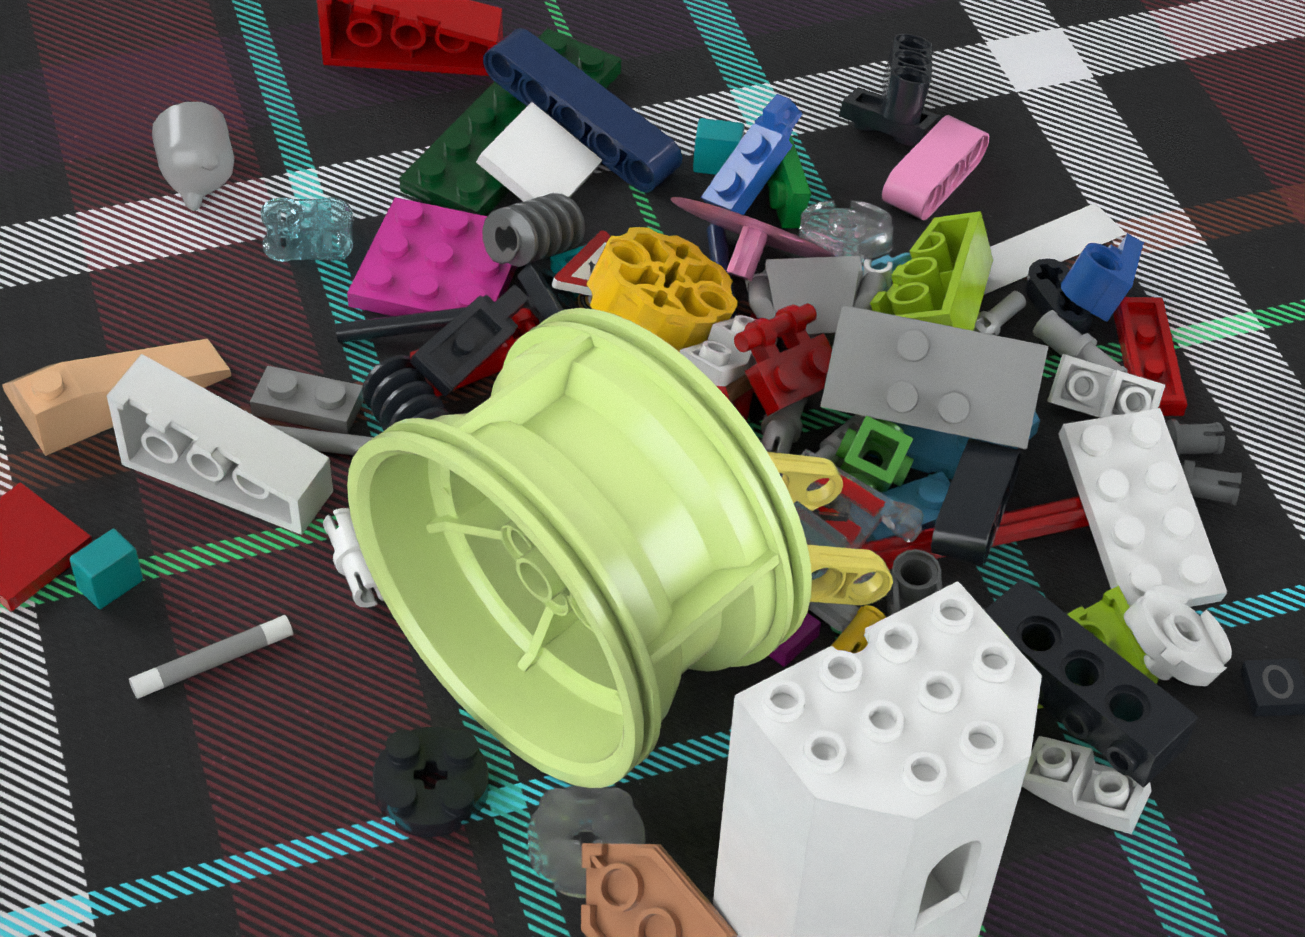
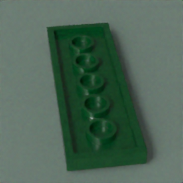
M548 28L538 37L605 89L621 73L622 58ZM494 81L399 177L400 191L430 205L487 216L510 190L477 164L476 161L481 153L527 106Z

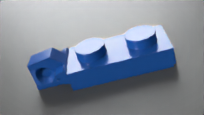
M776 94L763 109V116L760 115L755 120V124L751 125L701 196L707 204L742 215L745 214L793 146L789 142V138L792 134V129L803 113L790 98Z

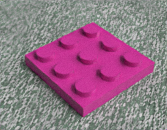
M395 197L347 292L348 307L398 316L467 307L480 295L484 297L486 294L496 302L506 293L517 266L510 265L509 263L500 264L493 262L486 252L482 228L487 216Z

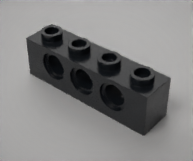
M1021 579L984 610L1042 675L1038 704L1058 718L1073 736L1084 739L1105 756L1116 771L1123 775H1128L1144 788L1187 747L1198 716Z

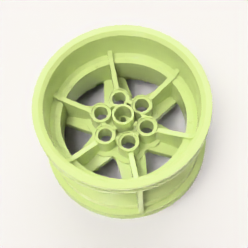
M575 308L551 315L517 339L510 348L504 361L503 369L494 382L491 398L469 413L443 415L432 420L411 418L396 422L360 447L354 455L349 468L347 482L348 503L356 538L380 594L409 642L454 699L497 740L535 768L572 785L586 788H603L613 785L649 756L659 738L661 721L668 714L680 683L681 674L687 669L718 671L728 667L748 666L757 663L788 640L802 625L808 612L811 599L812 574L805 534L789 491L764 446L729 399L690 360L652 332L612 313L596 309Z

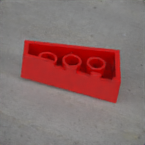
M317 0L323 65L489 76L483 64V56L486 51L503 39L502 8L472 0Z

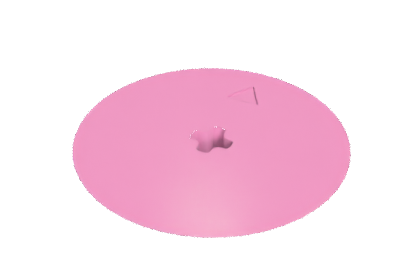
M671 198L674 204L685 211L740 235L727 268V273L752 281L765 245L806 258L837 257L803 238L745 215L691 199Z

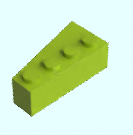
M981 211L934 218L910 249L912 259L903 265H898L891 274L893 284L887 292L878 291L871 300L872 311L973 331L993 264V256Z

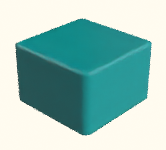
M700 118L695 137L693 171L716 175L744 136V123Z
M114 528L70 557L77 589L98 609H102L143 580L136 548Z

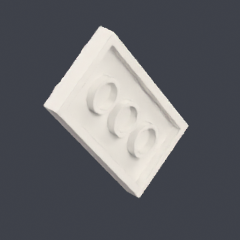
M1157 408L1063 424L1059 437L1111 589L1119 585L1129 607L1155 585L1170 586L1183 591L1192 597L1186 604L1189 607L1222 601L1227 594V590L1161 409Z

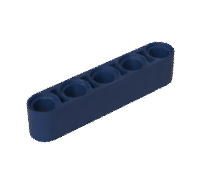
M521 28L514 30L484 54L483 64L485 70L498 85L526 106L533 102L601 158L603 165L640 192L647 193L654 190L682 164L681 150L672 138L528 30Z

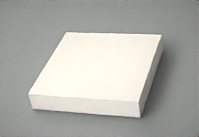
M531 102L481 153L476 163L524 202L550 193L564 194L570 198L598 168L602 159Z

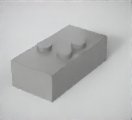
M842 305L820 407L862 416L867 415L872 418L1027 449L1048 346Z

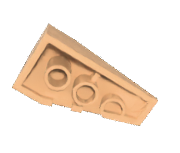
M202 339L48 365L2 385L7 397L44 455L47 456L113 427L107 395L141 354L203 388L231 377V372L210 341Z

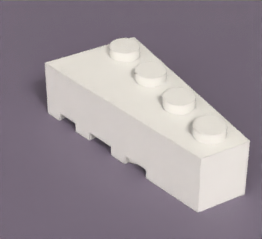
M143 354L137 358L107 395L121 463L126 467L301 535L333 492L329 457Z

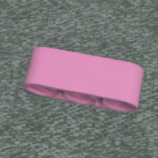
M946 115L892 170L883 188V201L921 220L928 219L980 163L989 143V134L950 115Z

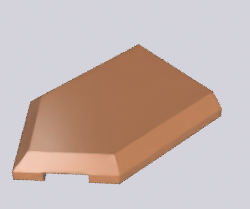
M582 843V868H586V905H581V930L586 937H737L738 934L661 844Z

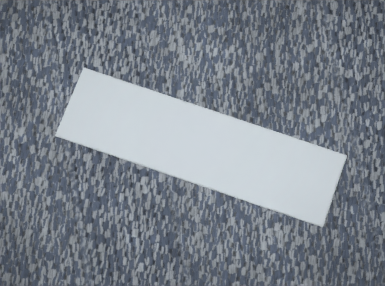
M1094 203L990 247L993 264L984 295L1027 277L1029 267L1039 259L1049 258L1062 262L1081 254L1088 243L1104 244L1126 233Z

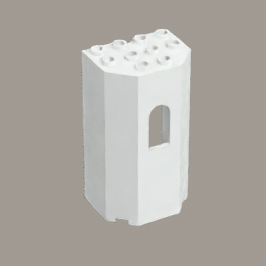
M958 581L865 628L864 637L868 645L862 651L851 653L837 650L830 646L735 695L713 906L738 934L737 937L979 936L1031 756L1042 675Z

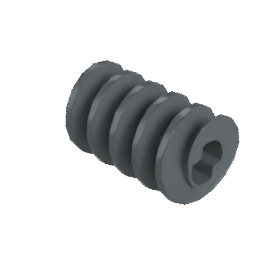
M550 193L492 211L485 219L482 228L483 243L486 252L493 262L500 264L509 263L510 265L520 267L529 262L532 263L577 248L584 238L585 220L580 208L571 198L564 194Z

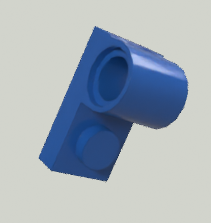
M1127 233L1118 248L1113 245L1106 247L1098 243H1088L1061 282V289L1064 294L1080 307L1108 322L1133 285L1144 242Z

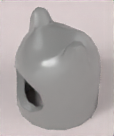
M183 102L173 105L160 113L152 128V139L159 169L170 186L180 193L185 206L193 211L198 210L201 207L203 197L221 188L233 173L235 158L226 120L216 107L203 102Z

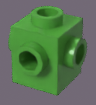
M866 415L858 432L848 428L835 454L844 459L838 472L873 495L875 492H887L892 483L901 487L914 461L913 458L906 455L914 438L904 434V430L891 421L873 419ZM867 454L877 456L880 460V467L864 460L863 457Z

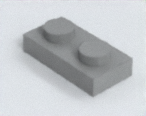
M267 366L250 400L251 412L255 416L335 433L349 434L364 401L362 397L363 385Z

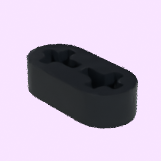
M1046 258L1033 262L1029 267L1025 284V291L1029 299L1042 316L1053 310L1080 334H1086L1091 328L1094 314L1071 301L1061 289V282L1070 269L1064 263L1055 259Z

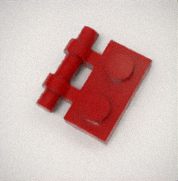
M809 303L801 306L792 304L779 309L774 318L754 320L745 326L744 331L734 336V344L737 350L743 353L751 350L757 364L744 372L767 416L824 390L832 348L824 333L810 339L806 327L816 320L817 312L814 306ZM778 337H782L788 350L779 352L775 344Z

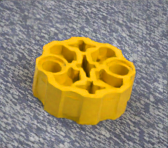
M645 227L629 228L626 234L611 236L586 284L592 291L593 299L590 303L592 309L612 313L630 320L652 332L674 347L678 352L681 349L707 341L712 325L729 320L738 302L732 295L730 286L733 281L721 265L705 256L698 246L677 235L668 236Z

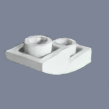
M738 315L735 318L712 325L707 341L681 349L680 353L690 360L716 386H726L745 375V370L757 364L751 350L744 353L740 352L734 344V336L744 331L745 326L756 319Z
M1062 354L1048 402L1104 418L1157 409L1165 385Z
M1042 736L1038 737L1031 751L1022 787L1036 796L1067 812L1132 834L1151 793L1150 782L1143 788L1128 775H1123L1112 767L1096 764L1092 748Z

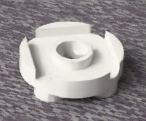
M1165 585L1152 586L1124 613L1125 623L1132 630L1140 647L1146 653L1144 656L1146 667L1153 675L1162 680H1169L1173 676L1179 681L1190 685L1208 686L1227 668L1224 665L1231 659L1232 650L1227 635L1218 621L1207 610L1199 616L1192 608L1187 606L1186 604L1192 597L1183 591Z

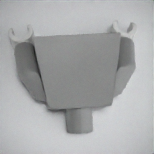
M860 256L766 259V269L760 274H754L752 281L745 280L749 306L758 319L766 318L769 320L775 317L779 309L792 304L801 306L809 303L814 306L817 312L816 320L806 327L810 339L824 333L830 346L833 347L841 306L846 305L872 311L870 302L877 292L887 291L892 285L891 274L893 264L892 262H887L886 268L876 270L871 268V259H865L864 270H862ZM780 337L782 346L786 347L782 337Z

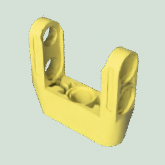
M767 452L778 472L783 474L782 480L789 491L796 510L814 511L821 506L829 504L841 493L843 481L831 460L820 457ZM821 478H829L827 484L821 488L807 491L808 486L814 481ZM807 545L811 573L822 568H829L824 575L812 580L810 602L868 605L877 602L890 591L893 584L892 575L884 560L871 550ZM876 572L868 581L853 584L862 575Z

